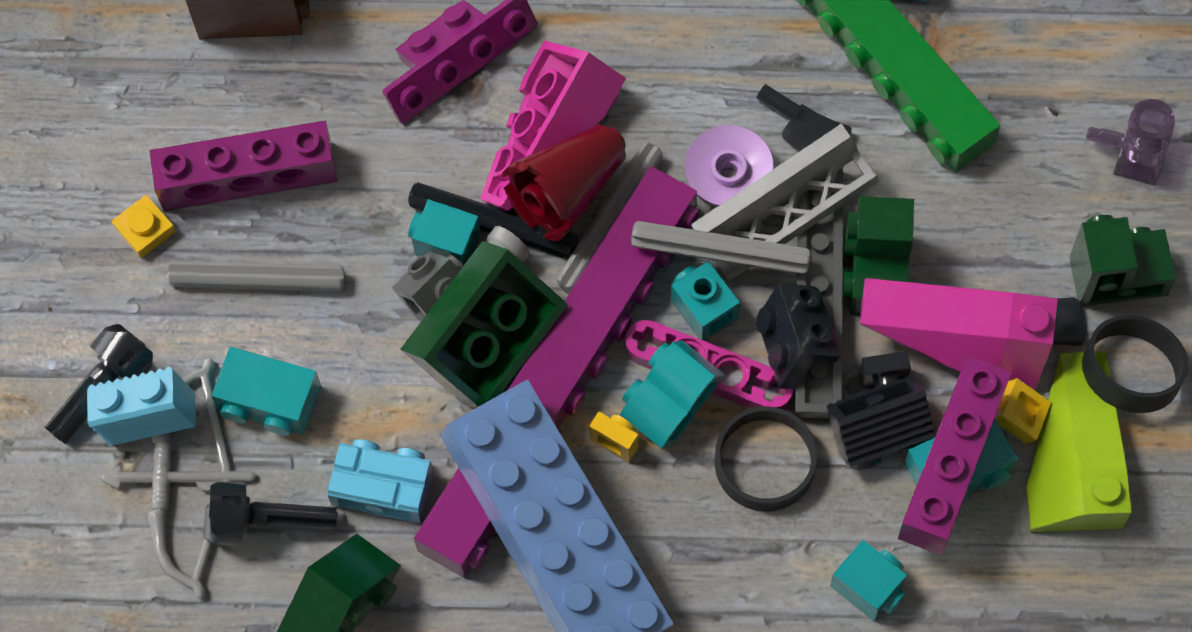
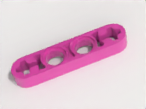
M650 320L637 321L626 332V353L638 365L652 369L648 363L658 348L648 346L645 352L638 350V341L635 339L643 340L646 334L652 335L653 344L657 347H660L667 341H684L718 370L723 366L731 365L737 367L742 372L743 378L740 383L734 386H726L719 383L712 394L750 409L769 406L786 410L791 404L793 389L779 388V394L783 397L775 396L772 401L764 399L765 391L753 385L751 394L745 393L749 386L750 374L757 375L755 385L764 389H769L772 383L778 385L774 371L770 366Z

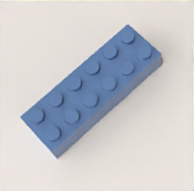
M528 379L446 425L440 437L556 632H662L674 624Z

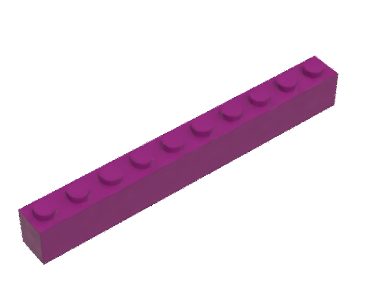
M652 166L644 175L567 296L565 302L568 306L531 353L509 387L511 389L528 379L561 435L562 430L559 427L567 414L574 416L585 399L586 392L582 390L591 377L597 379L606 367L609 360V355L606 352L614 340L620 342L625 337L632 323V318L629 315L637 303L644 305L650 297L655 286V281L652 279L660 267L666 269L675 256L672 253L633 247L631 245V235L635 222L643 221L692 229L691 224L697 221L700 209L697 208V190ZM459 468L413 539L419 553L465 579L471 567L477 570L486 559L491 547L487 542L495 528Z

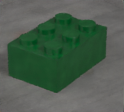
M482 241L400 350L460 402L477 408L503 392L568 304L508 249Z

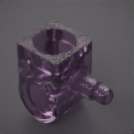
M1156 99L1143 100L1134 106L1124 133L1091 126L1088 128L1086 139L1096 142L1098 145L1119 150L1113 170L1114 175L1155 186L1163 170L1175 125V116L1172 109L1166 103ZM1150 124L1154 126L1158 130V132H1146L1140 127V125Z

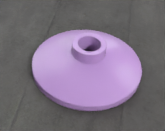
M721 125L701 133L689 146L684 163L688 185L697 190V196L701 200L715 207H718L773 170L772 154L764 140L753 131L736 125ZM725 168H731L737 174L734 177L727 178L723 177L720 172Z

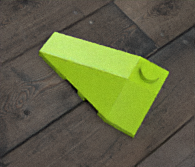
M1106 351L1095 352L1100 368L1110 378ZM1084 352L1060 353L1048 397L1051 405L1039 433L1026 485L1030 532L1123 529L1132 513L1127 466L1116 407L1102 400L1088 385L1082 370Z

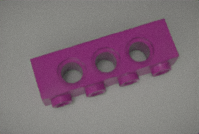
M326 120L149 150L154 191L163 211L338 182L332 141Z
M967 355L903 519L898 540L943 556L1012 371Z

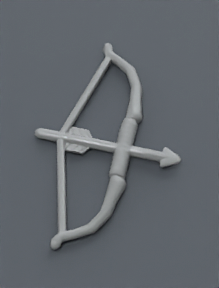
M207 358L204 361L201 369L182 379L188 386L201 380L220 463H201L196 471L171 472L172 448L170 445V433L151 438V441L155 444L152 472H122V467L117 466L101 475V480L104 483L117 489L121 488L122 483H152V510L148 514V522L152 535L153 553L164 573L193 589L194 596L197 599H203L206 589L201 580L212 543L204 539L193 577L174 566L166 549V511L169 509L170 483H196L201 491H210V485L216 482H253L256 479V475L252 471H231L217 407L211 397L213 390L209 375L214 369L215 364L211 358Z

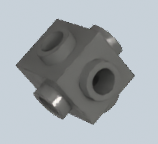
M428 251L411 262L407 269L408 272L392 289L412 314L422 321L464 265L452 255L444 257Z

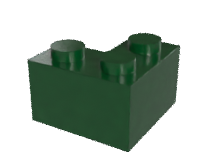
M859 196L857 212H848L847 229L845 230L844 256L852 257V271H844L842 298L851 299L850 314L861 315L864 281L866 278L909 282V257L913 244L914 199Z
M1098 215L1088 219L1086 222H1082L1069 256L1077 299L1080 301L1081 306L1169 295L1176 277L1165 229L1153 231L1149 227L1130 229L1128 217L1113 218L1111 215Z
M355 534L307 568L277 632H353L355 627L361 624L372 608L375 606L382 608L391 599L397 588L393 580L401 565L359 534Z

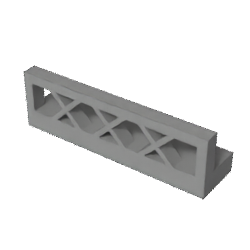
M840 124L692 223L691 226L694 230L786 244L879 182V180L858 151L849 133ZM852 160L863 173L861 177L849 185L834 183L837 170ZM807 190L823 191L820 204L813 209L797 208L800 195ZM772 214L785 216L782 230L774 235L759 234L764 219ZM716 261L728 281H731L752 267Z

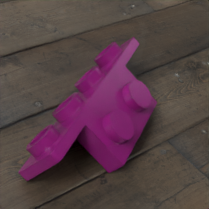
M462 0L458 4L447 8L440 17L425 28L411 34L407 41L395 49L401 61L410 70L382 91L396 119L402 124L407 123L535 29L538 22L528 1L504 0L487 14H483L471 4Z

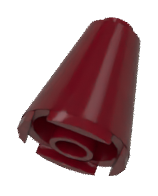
M597 125L511 163L502 172V177L508 176L510 181L504 187L505 193L515 211L529 227L533 229L539 224L548 231L542 237L552 241H559L570 233L626 159L625 140L612 127L607 128L603 125Z

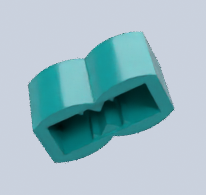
M675 341L670 345L667 343L662 344L649 360L648 364L652 369L644 381L637 379L627 389L622 398V401L626 404L620 415L661 449L671 447L677 441L724 376L720 370L684 341Z

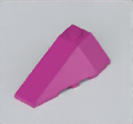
M544 40L522 79L518 91L525 96L519 112L511 113L506 124V127L511 130L509 141L506 146L497 151L480 199L487 204L509 211L513 206L505 193L504 187L510 181L508 176L502 177V172L517 160L596 126L618 100L620 89L626 78L589 52Z
M866 278L864 281L860 325L907 348H913L937 360L936 362L960 372L967 355L1012 371L1009 381L1018 378L1035 390L1053 345L1058 298Z

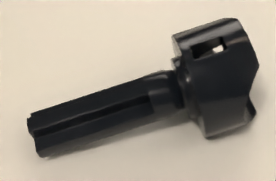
M120 324L105 327L92 342L90 347L99 354L97 358L101 362L95 365L44 427L64 444L69 441L88 418L87 389L91 384L96 387L99 382L105 384L109 380L113 383L119 376L121 378L126 376L130 379L135 374L139 377L142 372L146 374L152 367L153 352Z
M216 482L210 485V502L205 507L204 539L218 545L241 546L243 533H247L248 527L256 530L335 535L338 511L337 507L257 501L250 503V497L246 496V483Z

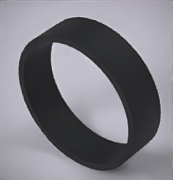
M1121 315L1102 322L1094 330L1082 357V370L1090 388L1106 403L1128 412L1150 413L1166 407L1174 400L1187 376L1188 357L1180 340L1165 326L1145 317ZM1118 335L1143 339L1157 347L1168 358L1175 373V384L1164 391L1156 393H1141L1126 389L1115 383L1102 371L1095 357L1094 345L1105 338Z
M769 406L747 409L734 416L724 426L718 437L715 449V471L718 481L731 499L746 508L756 511H775L786 508L797 502L807 492L814 478L817 463V448L814 437L801 419L786 410ZM758 420H772L789 426L801 436L810 454L811 467L804 481L795 490L776 498H758L740 491L729 481L723 470L720 455L728 437L742 425Z

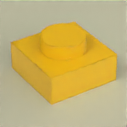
M147 195L143 196L111 221L116 231L141 259L176 232L173 224Z
M1015 378L1008 381L995 419L999 426L1027 444L1038 439L1051 402L1024 382Z
M599 411L589 425L590 440L630 463L639 449L638 434L634 432L636 430L635 427L619 415L613 414L610 418Z

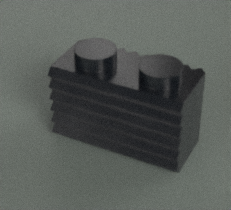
M913 376L897 379L896 382L880 385L879 388L863 391L861 394L846 397L844 400H838L836 403H829L826 406L838 453L850 469L854 467L859 469L872 468L881 462L882 457L896 452L908 454L909 449L936 437L935 428L932 423L933 419L930 415L931 411L928 407L929 403L926 399L927 395Z

